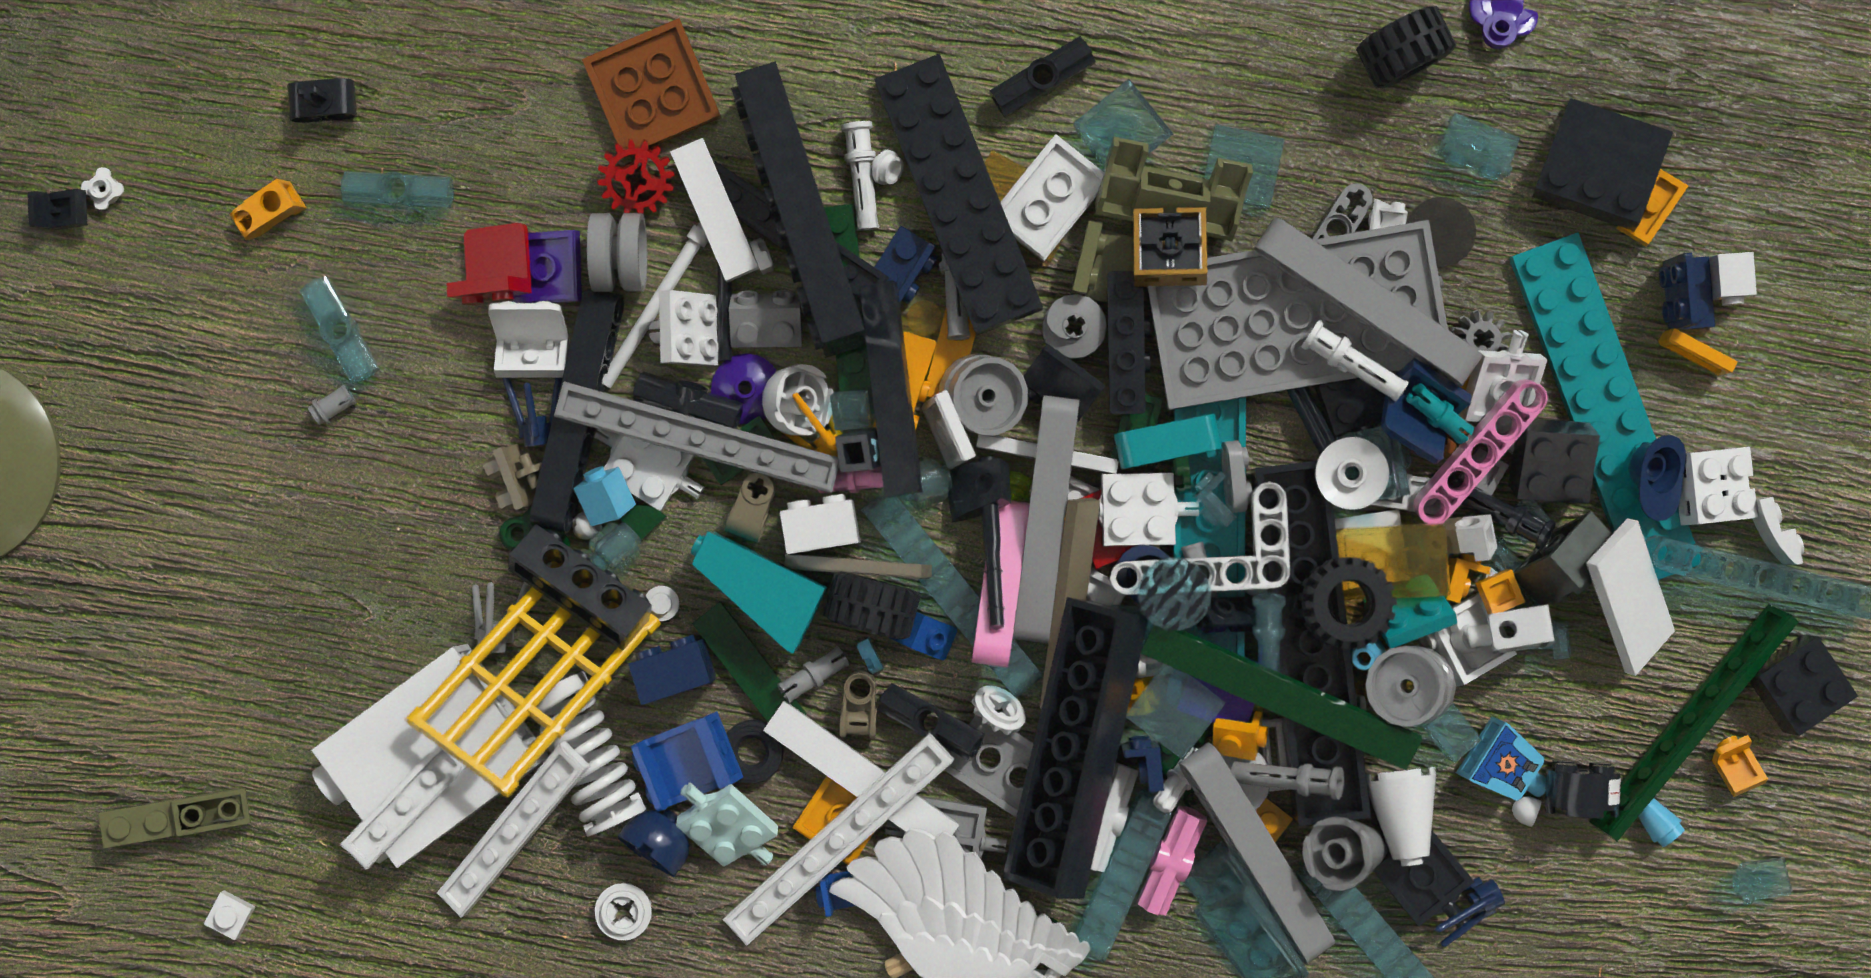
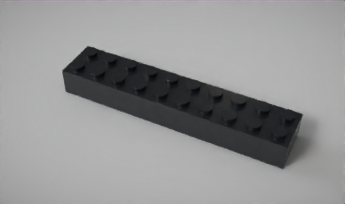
M1318 461L1250 469L1253 491L1260 484L1276 483L1285 491L1287 500L1290 574L1286 583L1281 587L1267 588L1266 595L1267 610L1274 621V625L1270 626L1275 671L1357 707L1351 650L1334 647L1319 641L1313 636L1314 633L1311 630H1307L1304 625L1306 621L1303 616H1300L1299 612L1302 604L1301 601H1298L1299 593H1302L1304 586H1302L1304 579L1309 578L1311 575L1310 571L1315 567L1321 566L1322 562L1339 558L1333 504L1320 492L1316 481V465ZM1266 488L1259 494V503L1265 509H1272L1278 503V495L1274 490ZM1271 524L1263 527L1260 534L1261 540L1268 546L1276 544L1280 539L1278 528ZM1269 561L1264 565L1267 581L1273 582L1280 578L1282 569L1278 562ZM1340 582L1329 594L1328 609L1336 622L1346 625L1347 617L1343 585ZM1280 715L1287 767L1299 768L1300 765L1311 764L1313 768L1333 770L1334 767H1342L1344 773L1343 792L1339 800L1332 799L1330 795L1312 793L1306 797L1299 794L1297 790L1289 789L1293 821L1299 826L1316 824L1318 821L1329 817H1344L1350 820L1371 818L1363 751ZM1316 781L1321 783H1327V781Z

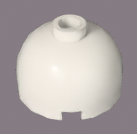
M792 365L776 371L767 381L762 393V407L766 418L774 428L789 435L809 436L815 434V428L793 399L792 395L794 393H798L823 427L829 423L834 410L833 389H828L827 383L824 380L827 377L821 370L812 365Z

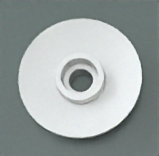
M1347 437L1333 442L1322 452L1316 465V481L1320 492L1329 502L1340 508L1353 510L1367 507L1380 498L1388 484L1389 467L1384 454L1375 444L1362 438ZM1355 466L1358 468L1359 477L1356 480L1346 478L1345 470L1348 467Z

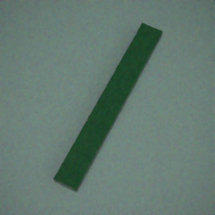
M1769 604L1620 783L1619 816L1610 817L1611 815L1608 814V811H1604L1603 818L1590 819L1589 822L1596 829L1618 842L1799 623L1797 619L1785 611Z
M1155 619L1143 644L1141 654L1404 770H1407L1422 742V735L1402 726L1391 724L1377 715L1179 628L1177 630H1167L1172 625L1168 623L1163 625V621Z

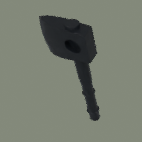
M986 456L980 458L979 462L961 465L950 470L948 500L952 522L964 521L982 515L983 543L987 569L985 573L987 574L989 604L987 611H989L990 629L998 630L1004 628L1005 607H1003L1001 578L1003 570L1001 569L999 508L1011 504L1009 463L1000 458L996 459L993 456Z

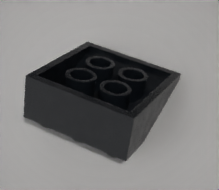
M1570 98L1532 197L1618 227L1635 231L1641 222L1673 131Z

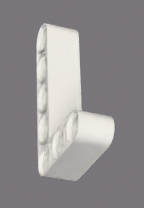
M1268 482L1257 486L1252 493L1251 510L1254 555L1182 559L1179 566L1174 570L1175 574L1171 583L1167 586H1158L1156 593H1164L1179 582L1185 575L1188 562L1195 565L1203 564L1209 570L1207 582L1201 584L1195 591H1206L1207 587L1208 591L1277 588L1285 584L1290 574L1287 500L1283 488L1276 483ZM1266 488L1274 490L1278 495V503L1272 509H1265L1259 503V494ZM1269 524L1276 526L1280 532V539L1271 546L1264 544L1260 536L1263 527ZM1180 559L1120 562L1111 571L1110 579L1112 586L1121 594H1147V590L1155 584L1152 578L1155 568L1163 562L1164 566L1171 568ZM1269 561L1278 562L1282 569L1280 578L1273 582L1267 581L1262 574L1264 565ZM1238 562L1245 568V577L1239 583H1231L1226 578V569L1231 563ZM1125 567L1132 568L1137 574L1135 585L1129 588L1121 587L1116 581V574ZM1149 577L1146 585L1140 589L1142 580ZM1189 577L1178 592H1190L1193 583Z

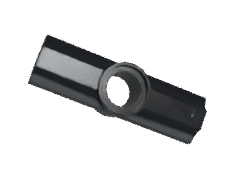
M1079 36L1046 57L1034 60L1029 67L989 90V93L999 112L1006 118L1039 97L1050 94L1057 86L1094 65L1096 60L1086 41ZM1038 70H1046L1051 74L1052 81L1045 85L1039 84L1034 80L1033 74Z
M644 371L640 373L633 391V401L737 429L743 413V403L707 392L708 389L703 385L685 380L675 382Z
M894 683L890 684L879 700L878 711L909 727L921 736L925 737L928 733H931L944 748L968 761L973 759L983 744L984 733ZM935 713L938 717V724L934 730L928 732L924 727V720L928 714Z

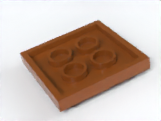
M680 18L582 59L614 137L623 148L628 147V139L632 138L635 146H640L643 139H646L649 149L722 118Z

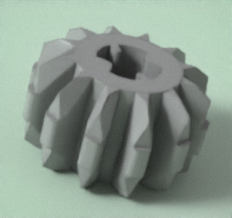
M1474 310L1470 314V319L1464 315L1458 318L1461 328L1453 327L1450 329V332L1481 351L1507 350L1509 347L1501 343V341L1511 337L1510 332L1500 333L1499 329L1505 324L1503 319L1492 323L1494 313L1491 311L1486 312L1482 317L1478 310ZM1483 334L1486 340L1482 344H1485V346L1477 347L1473 341L1477 339L1474 335Z

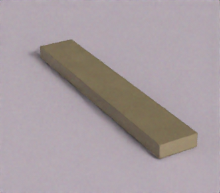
M1082 498L1067 501L1040 709H1042L1067 597L1087 600L1100 500Z

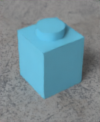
M603 466L594 468L583 475L585 480L573 488L590 526L620 519L636 505L619 467L604 470Z

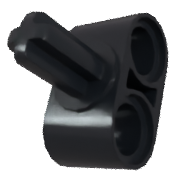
M334 78L300 81L287 85L291 122L310 123L346 120L357 117L355 82L352 79Z

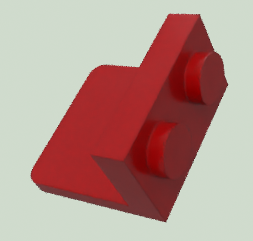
M512 223L469 229L464 233L466 281L446 283L447 297L462 299V305L484 304L483 299L492 298V301L496 302L513 301L515 295L532 293L528 228L525 224Z

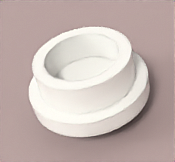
M887 149L874 158L871 166L874 181L881 185L894 184L899 180L903 172V161L896 152Z
M656 586L647 592L646 597L649 603L652 604L651 614L658 618L659 621L669 620L676 615L680 602L677 593L672 588Z

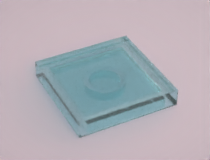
M1216 124L1213 130L1203 178L1210 179L1217 158L1252 164L1253 174L1243 204L1269 209L1271 207L1285 139Z
M1163 664L1129 708L1126 718L1183 760L1226 702L1192 676Z

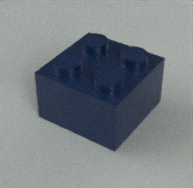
M693 634L669 642L670 650L662 652L661 647L656 646L635 654L637 660L628 663L641 705L711 683L717 679L704 639L696 641Z

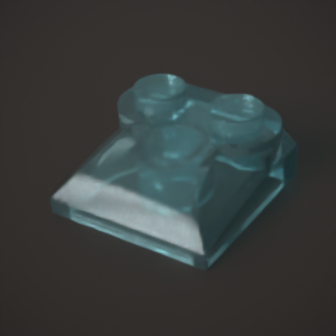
M1130 79L1126 80L1073 123V127L1081 140L1103 167L1113 137L1148 143L1149 155L1173 135V132Z

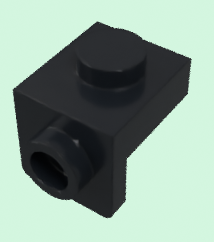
M70 189L52 193L28 192V220L30 227L62 230L88 226L86 190Z

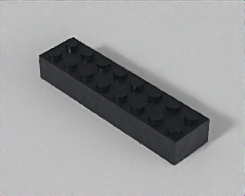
M776 61L736 73L734 75L737 86L731 88L740 120L747 118L742 121L750 151H758L753 154L761 185L769 184V186L763 188L772 218L776 216L780 218L774 222L783 251L787 249L791 251V253L785 254L793 283L801 282L802 285L796 289L804 316L811 315L813 319L807 323L815 350L822 348L825 358L866 346L864 327Z
M1067 597L1002 878L1057 899H1084L1149 617L1147 618L1142 614L1094 601Z

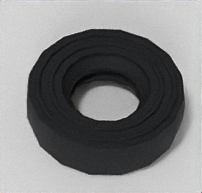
M761 720L742 721L726 732L743 774V778L739 781L743 783L756 784L768 780L778 771L783 761L784 745L763 731L767 723ZM756 738L764 744L766 755L761 763L748 765L740 759L738 754L739 746L745 739Z

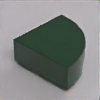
M1188 457L1172 459L1170 463L1172 473H1174L1176 493L1178 495L1190 493L1191 477Z
M639 505L630 509L620 520L642 541L667 515L656 508Z

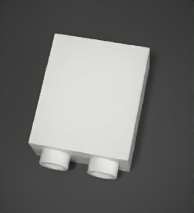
M468 644L450 648L311 750L321 763L319 767L312 771V775L317 786L327 799L335 805H339L347 799L363 821L433 749L436 744L411 727L405 721V718L416 706L420 707L459 666V660L464 655L468 656L472 652ZM480 663L479 665L486 670V668L483 666V664ZM471 673L426 723L443 735L488 685ZM499 695L455 744L470 756H473L515 708L508 700ZM524 721L484 765L499 778L506 774L536 740V737ZM546 751L538 758V760L523 775V777H525L527 774H529L531 771H533L545 762V760L549 757ZM466 767L376 862L382 863L389 857L396 868H398L491 802L500 793Z

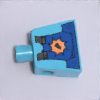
M1491 716L1456 773L1475 784L1516 801L1523 797L1526 790L1536 797L1542 796L1546 791V777L1538 773L1544 763V757L1508 723Z

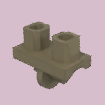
M519 444L508 447L503 446L492 450L494 455L486 460L483 466L491 480L503 477L506 489L496 493L499 508L501 510L513 508L519 510L532 507L538 483L537 474L540 473L542 462L533 465L529 453L522 454Z

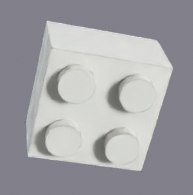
M844 494L822 497L823 504L811 506L810 500L787 503L788 510L780 511L786 553L794 554L860 543L854 500H846Z

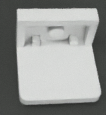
M504 301L490 304L488 314L497 339L494 362L496 378H563L570 348V339L561 306L547 301L537 303Z

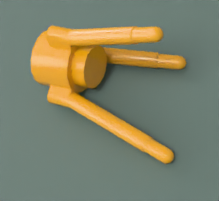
M794 393L792 395L793 399L820 436L813 441L816 445V448H814L800 436L784 435L800 447L838 457L835 437L843 433L839 429L833 415L828 423L830 429L825 430L798 393Z

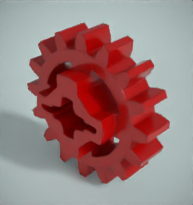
M629 138L628 147L623 148L618 142L615 143L617 153L613 155L606 151L604 157L608 164L598 165V170L605 173V176L598 178L597 184L607 186V189L601 193L602 198L605 199L612 196L611 208L614 210L621 204L624 206V213H630L632 208L636 209L637 213L643 214V208L649 207L653 213L656 212L655 202L657 200L665 204L667 202L663 191H673L674 188L671 183L666 181L667 178L674 176V170L664 168L670 162L669 157L659 158L658 155L661 148L657 145L652 150H649L646 139H643L640 146H635L633 139ZM635 154L631 162L625 165H616L623 157ZM648 158L657 166L660 177L650 173L646 166ZM640 163L641 177L645 180H639L637 185H634L633 192H631L630 178L626 175L633 174ZM612 179L622 183L625 188L624 197L616 191ZM646 190H655L649 197L637 200L638 195Z

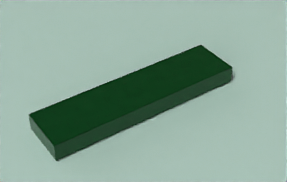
M720 601L692 624L762 716L769 722L785 700L783 696L789 692V689L781 694L777 684L783 681ZM796 699L789 703L803 714H807Z

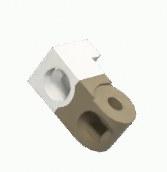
M1491 515L1448 518L1442 524L1431 525L1423 537L1428 555L1436 559L1446 558L1450 553L1474 552L1476 561H1486L1491 559L1497 549Z

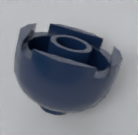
M667 809L663 814L650 810L633 816L617 836L618 840L639 857L643 856L653 863L652 866L671 877H675L677 872L680 871L689 854L690 843L688 836L676 826L677 815Z

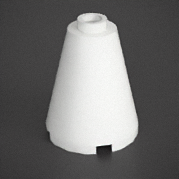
M1435 767L1427 768L1428 775L1423 776L1421 769L1378 773V781H1371V774L1366 775L1368 795L1392 859H1400L1401 866L1423 864L1422 857L1429 856L1436 782Z

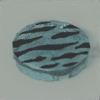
M1167 557L1154 562L1144 573L1138 585V601L1143 614L1154 625L1165 630H1183L1194 626L1205 616L1211 603V587L1206 574L1195 563L1181 557Z

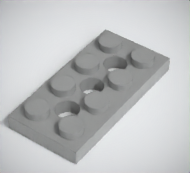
M974 715L968 725L985 734L982 746L971 761L950 752L949 754L954 760L944 771L1014 817H1017L1023 786L1013 785L1009 780V775L1016 767L1028 769L1033 742L1018 732L1012 731L1008 735H1005L1001 730L993 732L990 725L982 724V717ZM993 747L999 751L1000 761L997 765L986 767L980 762V753L985 748Z

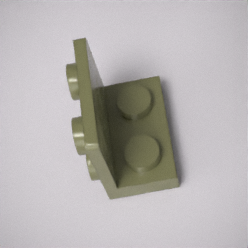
M1088 221L1070 295L1079 294L1095 301L1107 303L1108 272L1134 271V237L1102 229V223Z

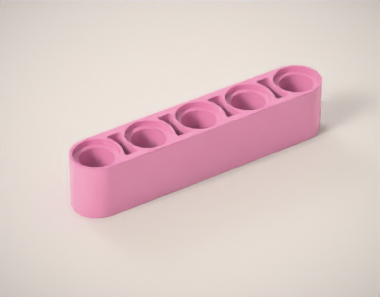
M1528 379L1518 380L1512 384L1474 428L1473 434L1467 436L1469 439L1465 443L1460 444L1414 499V510L1424 522L1429 525H1439L1445 522L1532 423L1547 404L1548 396L1542 385ZM1532 387L1536 393L1534 402L1528 406H1522L1519 400L1521 392L1525 388ZM1509 415L1512 421L1511 428L1505 433H1498L1495 428L1497 419L1501 416ZM1479 443H1485L1488 447V454L1484 459L1474 461L1471 456L1473 447ZM1454 471H1462L1464 474L1462 485L1457 488L1448 487L1447 480L1449 475ZM1432 498L1439 499L1441 503L1439 511L1434 515L1424 514L1425 503Z
M1011 500V504L999 508L1001 569L1003 570L1001 578L1003 607H1005L1004 628L998 630L990 629L989 611H987L989 604L985 560L972 663L1008 668L1030 503Z

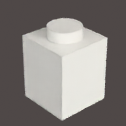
M1754 252L1717 254L1709 257L1713 300H1722V306L1745 304L1744 298L1757 295Z

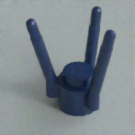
M502 378L518 425L519 438H524V446L547 444L562 378H555L548 423L546 416L536 417L530 383L524 384L528 418H525L524 421L510 378Z
M1480 877L1473 879L1475 882L1464 890L1472 891L1467 894L1471 906L1435 927V931L1440 933L1477 913L1442 940L1441 945L1443 947L1457 940L1484 918L1496 913L1495 909L1505 905L1502 892L1493 879L1484 883Z

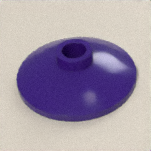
M735 355L732 357V360L724 361L716 370L712 379L711 393L743 403L740 424H748L758 416L764 420L766 416L762 407V393L767 381L773 376L776 369L769 361L758 355ZM745 381L750 382L752 385L751 392L746 395L741 394L739 385Z

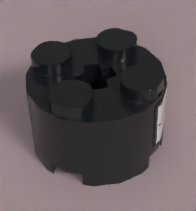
M1552 760V767L1546 769L1545 812L1555 814V809L1561 808V810H1566V816L1603 818L1604 811H1608V814L1611 815L1610 817H1618L1620 772L1615 771V766H1611V763L1589 762V768H1579L1577 764H1574V761Z

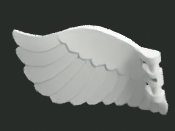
M910 828L904 833L903 838L888 837L878 840L874 848L876 857L866 856L852 860L847 866V870L853 876L842 878L830 886V893L849 901L876 918L897 945L902 956L922 978H1060L1062 975L1066 976L1074 967L1080 964L1090 950L1088 942H1080L1077 935L1073 932L1068 933L1061 923L1053 924L1046 914L1037 916L1032 904L1029 901L1021 903L1017 892L1013 888L1005 890L1000 877L993 870L986 872L984 863L976 852L965 853L957 838L944 830L934 837L925 830ZM1040 963H1043L1049 968L1046 971L1036 969V967Z

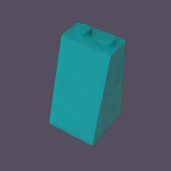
M707 531L706 535H699L690 552L691 555L695 556L692 565L786 651L792 654L798 651L828 587L792 569H787L784 565L719 533Z

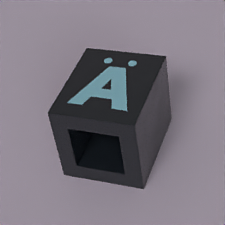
M876 427L853 429L835 437L841 472L872 470L881 466Z

